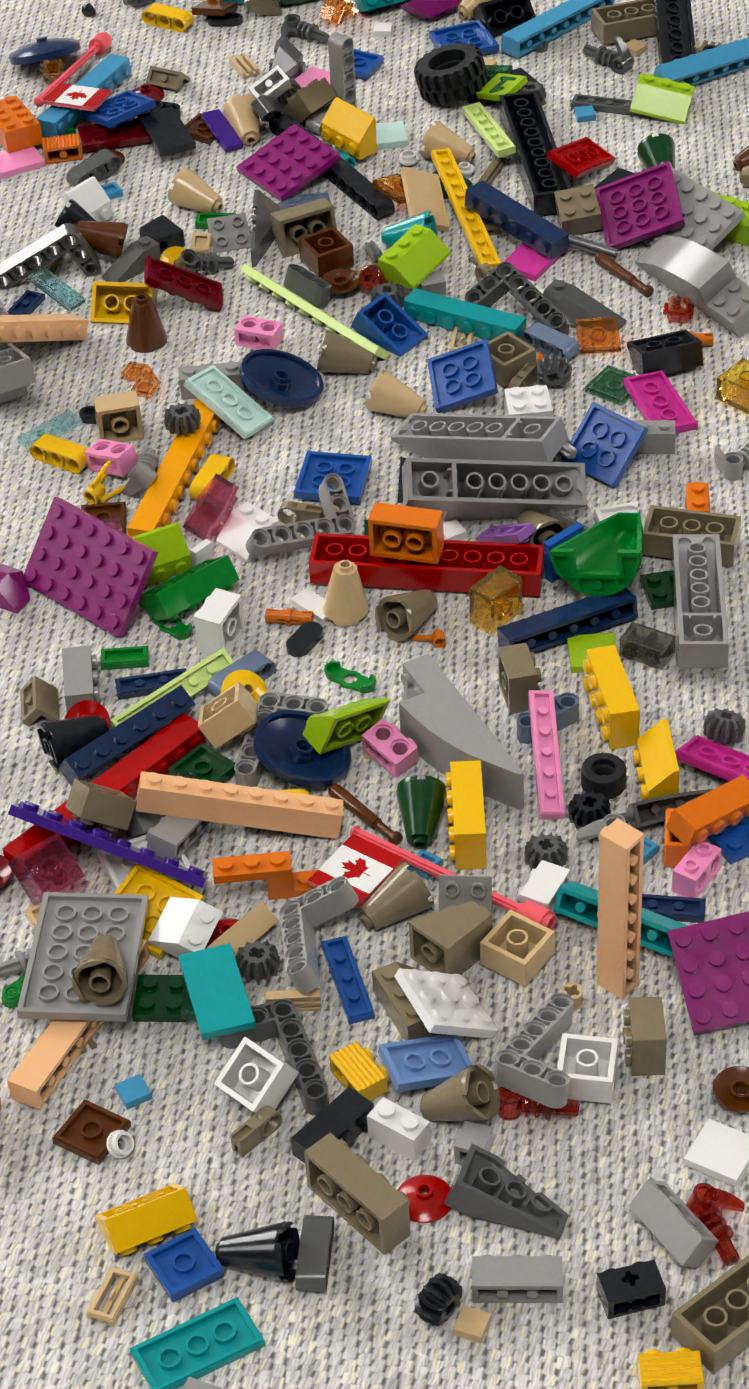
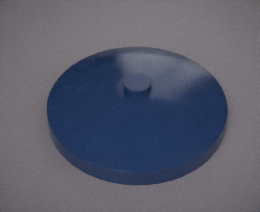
M47 36L36 38V42L25 45L11 53L9 60L12 65L42 62L80 50L81 46L77 39H47Z
M274 349L252 351L243 358L239 369L242 382L252 393L276 405L293 408L306 407L314 404L320 398L323 390V380L319 372L307 361L288 352Z
M283 710L271 713L263 718L254 734L253 746L260 762L276 777L290 784L305 788L328 787L339 782L344 777L351 762L349 745L319 754L302 735L306 727V721L313 714L296 710Z

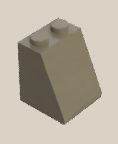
M470 901L412 919L409 922L410 958L430 972L437 971L440 973L462 975L480 960V942L493 929L492 913L486 907Z

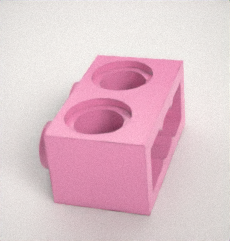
M243 315L234 328L237 346L258 350H276L283 340L282 322Z
M99 439L84 451L90 471L100 472L106 462L110 460L111 464L105 474L121 477L125 476L133 468L137 460L133 444Z
M384 718L362 734V749L394 777H399L418 762V747L411 738L407 739L400 733L395 724H390Z
M706 841L700 844L696 842L673 870L672 892L683 897L698 898L720 870L722 848Z

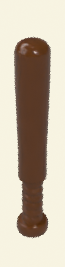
M601 252L595 256V262L630 286L636 287L642 292L644 297H650L653 294L654 288L651 285H645L635 275L606 254Z
M334 783L329 787V796L343 800L344 808L372 829L379 831L388 839V842L396 846L401 843L403 836L400 832H394L385 825L381 818L338 783Z

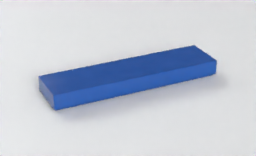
M347 936L321 941V948L348 1024L375 1019L373 1007Z

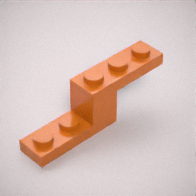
M290 851L212 858L214 884L266 879L268 900L294 898L314 889V887L308 885V879L317 870L292 872Z

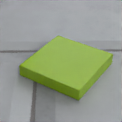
M615 633L584 634L568 638L567 646L571 673L584 672L583 660H586V649L610 645L616 646Z

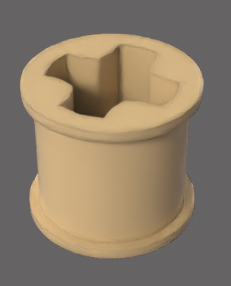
M577 983L565 984L561 989V993L572 996L574 999L573 1011H576L583 1005L581 999L583 989Z

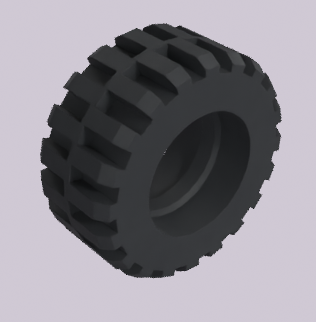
M450 43V45H442L440 48H435L431 52L424 54L423 58L418 60L414 68V75L421 97L434 105H447L448 103H457L460 100L464 101L466 98L472 97L476 92L482 90L488 79L482 52L471 43Z

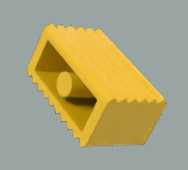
M354 1041L353 1044L350 1043L344 1049L341 1048L334 1054H330V1071L345 1089L351 1087L370 1101L388 1092V1072L384 1066L378 1067L374 1062L372 1052L368 1048L363 1049L357 1041Z
M679 1348L674 1352H660L659 1350L651 1349L638 1354L637 1371L640 1389H704V1377L699 1350L691 1351L689 1348Z

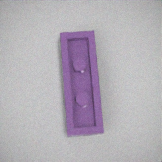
M532 523L490 526L475 539L478 542L523 544L529 540V536L536 530Z

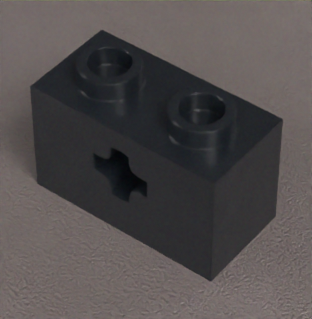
M655 1260L639 1261L629 1266L617 1269L610 1268L597 1273V1293L607 1319L665 1305L666 1287Z

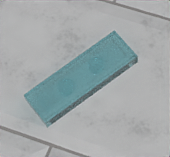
M43 267L29 275L31 283L67 311L71 312L85 304L83 296L47 268Z
M68 410L18 436V443L29 450L30 446L43 434L46 433L60 437L83 425L82 419Z

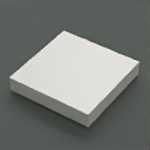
M708 1118L684 1157V1165L736 1187L749 1166V1135Z

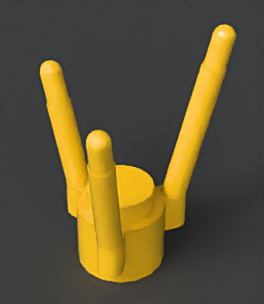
M110 460L106 462L95 479L89 484V487L83 492V497L88 503H105L108 499L123 491L125 485L105 495L106 488L102 483L109 475L105 474L111 464Z

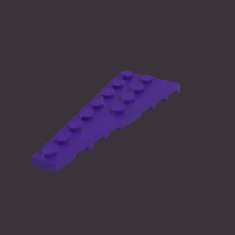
M20 801L19 804H11L8 815L195 886L206 887L209 877L203 875L204 870L190 865L188 869L179 865V860L165 856V859L155 855V851L144 847L139 849L132 846V843L129 841L110 837L112 833L101 828L92 830L87 828L88 824L82 823L77 819H65L63 814L53 810H43L35 803Z

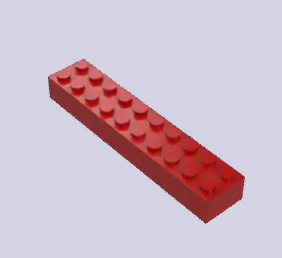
M315 533L308 562L310 584L328 585L334 565L342 560H349L356 564L363 587L540 596L544 573L543 545L444 540V548L438 564L370 556L369 536Z

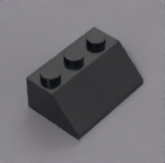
M490 0L478 4L472 11L475 20H480L493 37L500 36L536 17L530 0Z
M686 329L627 342V348L633 365L639 375L663 370L665 375H673L676 371L695 370L698 366H703L702 341Z

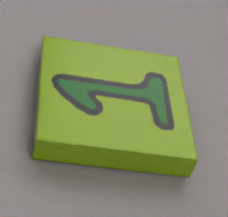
M498 73L482 87V90L476 92L478 99L499 101V95L516 93L527 84L528 80L526 76Z

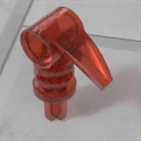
M500 1086L498 1088L500 1092L498 1116L503 1120H516L521 1116L522 1112H525V1117H529L530 1113H535V1118H539L540 1114H545V1120L551 1121L552 1115L576 1117L579 1114L580 1104L575 1100H568L567 1105L563 1108H551Z
M697 1184L686 1206L719 1240L715 1247L723 1263L731 1266L739 1261L740 1256L731 1241L734 1231L731 1226L727 1225L726 1219L722 1217L723 1214L720 1208L743 1212L745 1203L733 1194L714 1188L710 1184Z

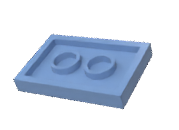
M444 1034L379 1044L378 1054L397 1092L438 1086L472 1065L457 1035Z

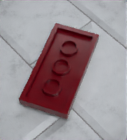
M137 118L131 121H123L119 123L118 127L112 129L100 124L78 127L83 152L151 143Z
M147 255L144 261V284L154 289L158 288L166 291L172 296L177 295L185 298L191 303L201 304L207 309H214L220 312L223 307L222 283Z

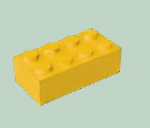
M610 645L586 649V660H583L586 678L582 680L585 692H589L590 708H595L596 724H601L602 740L607 741L610 750L636 746L637 739L639 738L640 709L616 646Z
M481 760L450 762V772H446V788L451 787V790H446L447 806L452 805V808H447L448 824H453V826L448 827L449 842H454V845H449L450 860H455L456 870L487 869Z

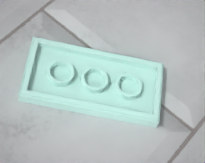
M403 121L376 124L377 150L408 146ZM331 144L332 149L338 153L345 152Z
M214 365L195 374L184 382V387L243 439H247L269 426L274 420L266 410Z

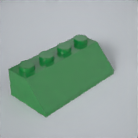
M229 555L208 559L143 593L138 605L147 613L150 612L156 621L166 619L167 622H171L179 618L178 613L183 610L186 613L197 608L196 603L200 601L205 603L206 598L216 588L228 591L233 588L232 584L240 579Z

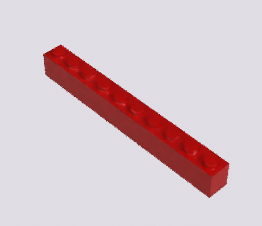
M183 713L91 783L122 791L134 799L137 796L141 771L167 775V769L201 742L206 744V736L198 728V721ZM67 801L53 810L63 814L65 819L80 820L73 817V812L65 807ZM34 824L2 849L4 857L12 865V870L27 880L33 874L40 872L53 859H57L70 846L77 844L78 841ZM87 825V828L90 829L94 827L92 825Z

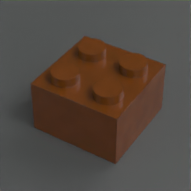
M334 226L298 238L300 259L318 277H322L331 270L348 268L354 265L353 244Z

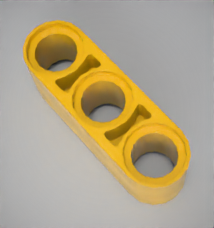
M153 3L143 11L142 20L148 25L182 33L194 23V16L190 11Z
M43 434L29 448V452L35 460L75 474H79L88 465L84 453L88 449L87 447L50 434Z
M212 453L193 479L189 488V497L194 500L213 503L234 472L235 459Z

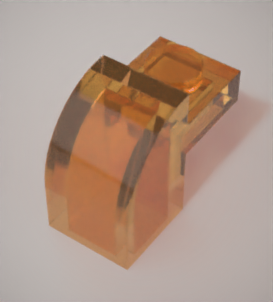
M324 0L318 16L341 25L346 12L357 16L359 10L352 7L354 3L351 0Z
M66 55L51 60H44L43 78L45 84H52L65 72Z

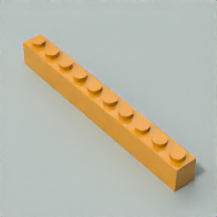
M197 397L193 404L199 409L201 415L200 429L195 430L194 434L188 433L187 436L180 435L179 437L176 435L156 472L157 476L148 487L127 527L128 536L130 537L171 523V516L177 512L180 499L184 498L187 485H191L193 473L198 471L199 462L201 459H204L207 446L212 444L213 435L218 432L219 423L222 419Z

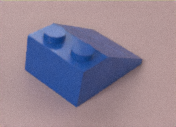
M386 292L358 311L351 325L357 333L399 357L428 336V333Z

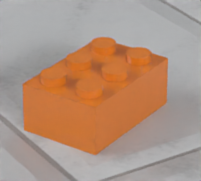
M374 503L368 518L370 556L438 564L444 548L443 511Z

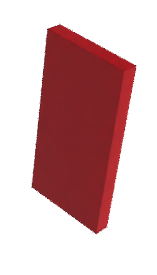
M588 137L550 150L546 156L576 179L609 166L616 159Z

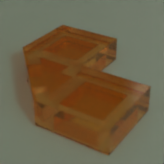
M129 361L121 372L122 379L136 382L131 391L136 390L137 396L151 399L160 387L158 378L147 364Z

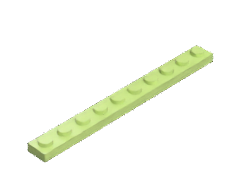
M244 263L241 271L247 274L246 279L255 284L260 282V288L267 292L272 290V295L280 300L285 298L287 305L293 308L298 306V311L307 317L311 314L313 316L311 320L320 325L325 323L327 330L334 333L338 331L341 337L349 341L352 340L354 341L353 343L374 353L373 358L380 357L384 360L388 358L390 354L388 351L260 271Z

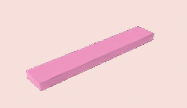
M529 690L528 702L539 819H564L565 805L554 692L549 690Z

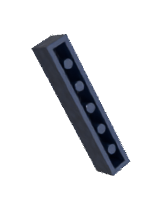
M482 180L466 189L465 206L550 260L567 251L569 233Z
M624 588L613 595L590 596L497 628L498 645L503 647L527 643L529 651L534 653L567 642L568 638L591 634L638 618L637 598L627 588Z
M182 685L178 686L65 758L59 770L71 786L74 778L86 781L146 742L183 713L188 715L195 706L194 701Z

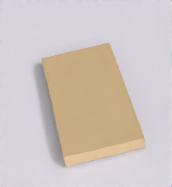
M402 167L400 172L409 217L425 211H431L430 216L434 215L437 230L448 232L450 226L439 175Z

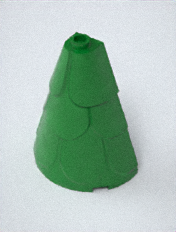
M618 512L554 547L549 552L550 558L561 579L564 577L572 585L573 589L591 596H609L626 588L635 578L642 562L643 527L640 513Z

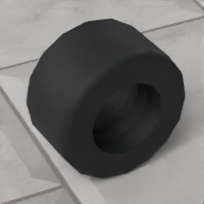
M597 753L587 757L582 763L581 768L582 789L587 793H591L592 790H594L595 794L603 793L607 799H614L621 795L626 786L627 768L624 761L611 753Z

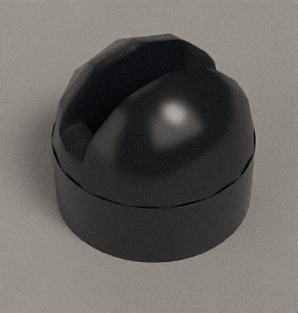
M89 1L82 6L81 11L86 17H91L97 13Z

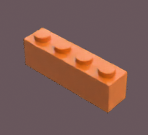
M741 775L675 808L666 827L688 847L696 842L698 844L702 843L713 833L715 835L719 834L729 825L734 826L738 824L742 818L749 816V780L744 775Z

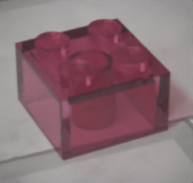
M215 473L195 499L183 528L202 540L208 539L210 535L215 536L221 526L219 523L221 521L225 523L231 514L229 508L231 509L238 499L235 494L239 487Z
M58 833L46 838L8 862L33 906L41 904L44 892H60L85 876Z

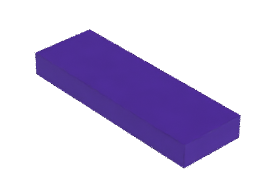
M220 109L202 112V119L225 152L243 149V142Z

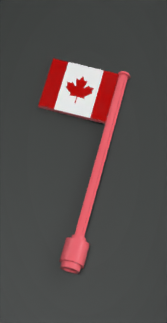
M105 32L98 33L89 42V50L42 94L36 96L34 104L37 107H42L46 104L95 111L112 94V90L65 84V82L94 55H103L112 45L111 36Z
M356 825L351 829L350 837L308 879V885L316 888L336 877L344 876L359 897V901L354 907L360 909L403 862L439 878V874H458L366 832ZM492 891V904L507 911L512 910L551 930L554 929L557 916L553 914L552 910L531 900L520 904Z

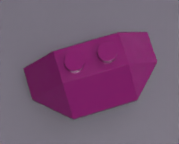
M413 0L400 5V7L421 20L429 18L431 21L440 17L439 13L443 12V15L453 12V7L458 6L460 0Z
M0 563V608L18 614L30 601L23 571Z

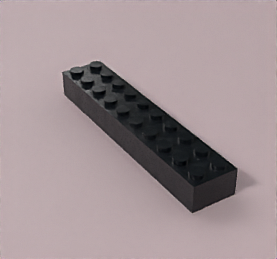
M537 91L499 95V115L506 135L516 147V153L513 156L531 209L538 215L557 213L554 192L571 189V185L566 171L546 157L548 152L556 149L557 146Z

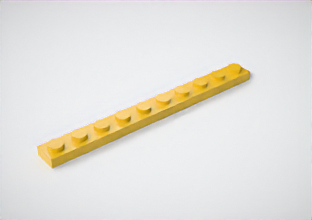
M451 149L431 150L433 163L478 266L488 263L493 268L497 267L501 261L480 215L465 206V193L468 187Z

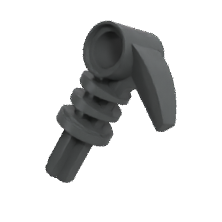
M297 14L285 16V21L281 26V36H284L286 39L287 37L298 36L309 42L315 40L323 43L328 42L330 35L319 30L318 25L301 21L300 16Z
M620 36L614 37L617 52L607 49L603 45L599 48L589 44L584 46L583 53L585 55L593 57L597 64L607 65L614 73L622 74L634 64V57Z
M185 249L176 260L175 266L193 273L201 271V269L202 271L209 270L215 273L217 268H233L234 259L232 257H219L215 252H210L209 255L203 253L202 255L201 253L196 254L191 249Z

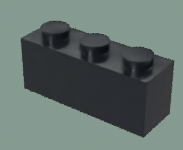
M348 1087L291 1137L293 1155L305 1163L304 1151L330 1132L337 1139L344 1140L350 1148L363 1131H368L367 1115L374 1108V1103L351 1087Z

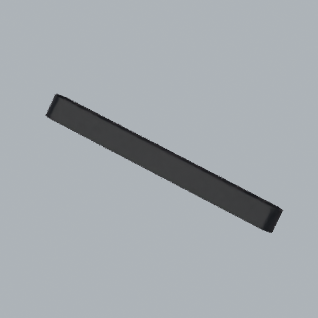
M289 114L269 121L270 130L276 137L293 124L314 136ZM343 158L322 173L325 178L376 220L395 212V205L392 199Z

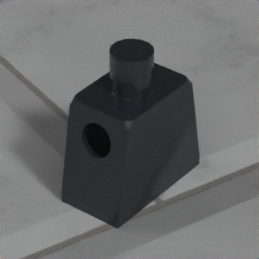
M164 215L155 218L139 229L140 238L149 236L159 243L160 254L169 247H185L184 231Z

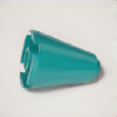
M425 211L385 227L384 232H381L382 243L386 244L387 247H391L415 224L431 229L438 236L434 215L430 216L431 211Z

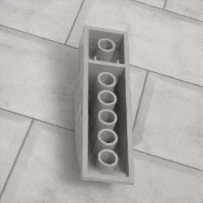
M663 235L634 261L636 265L681 297L690 298L689 302L737 337L741 338L749 331V285L736 277L730 262L719 254L691 240Z
M10 342L0 343L1 404L28 395L27 387L31 383L36 382L31 358Z
M411 413L393 433L391 440L424 458L551 462L567 442L568 437L562 417Z
M407 457L402 466L403 506L443 511V521L455 519L458 521L518 518L527 510L548 514L551 508L557 511L587 507L585 463Z
M673 534L676 662H678L679 668H728L729 638L720 535Z
M427 654L402 663L403 674L401 675V681L404 685V692H402L403 701L399 702L400 733L407 739L411 738L416 743L418 755L445 776L446 772H450V762L481 760L483 795L518 810L523 809V771L431 656Z

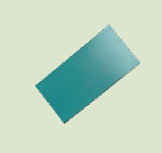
M230 943L178 955L202 1040L256 1028L255 1019Z
M236 1297L129 1349L150 1389H178L185 1385L188 1377L199 1379L265 1347V1340L239 1298Z

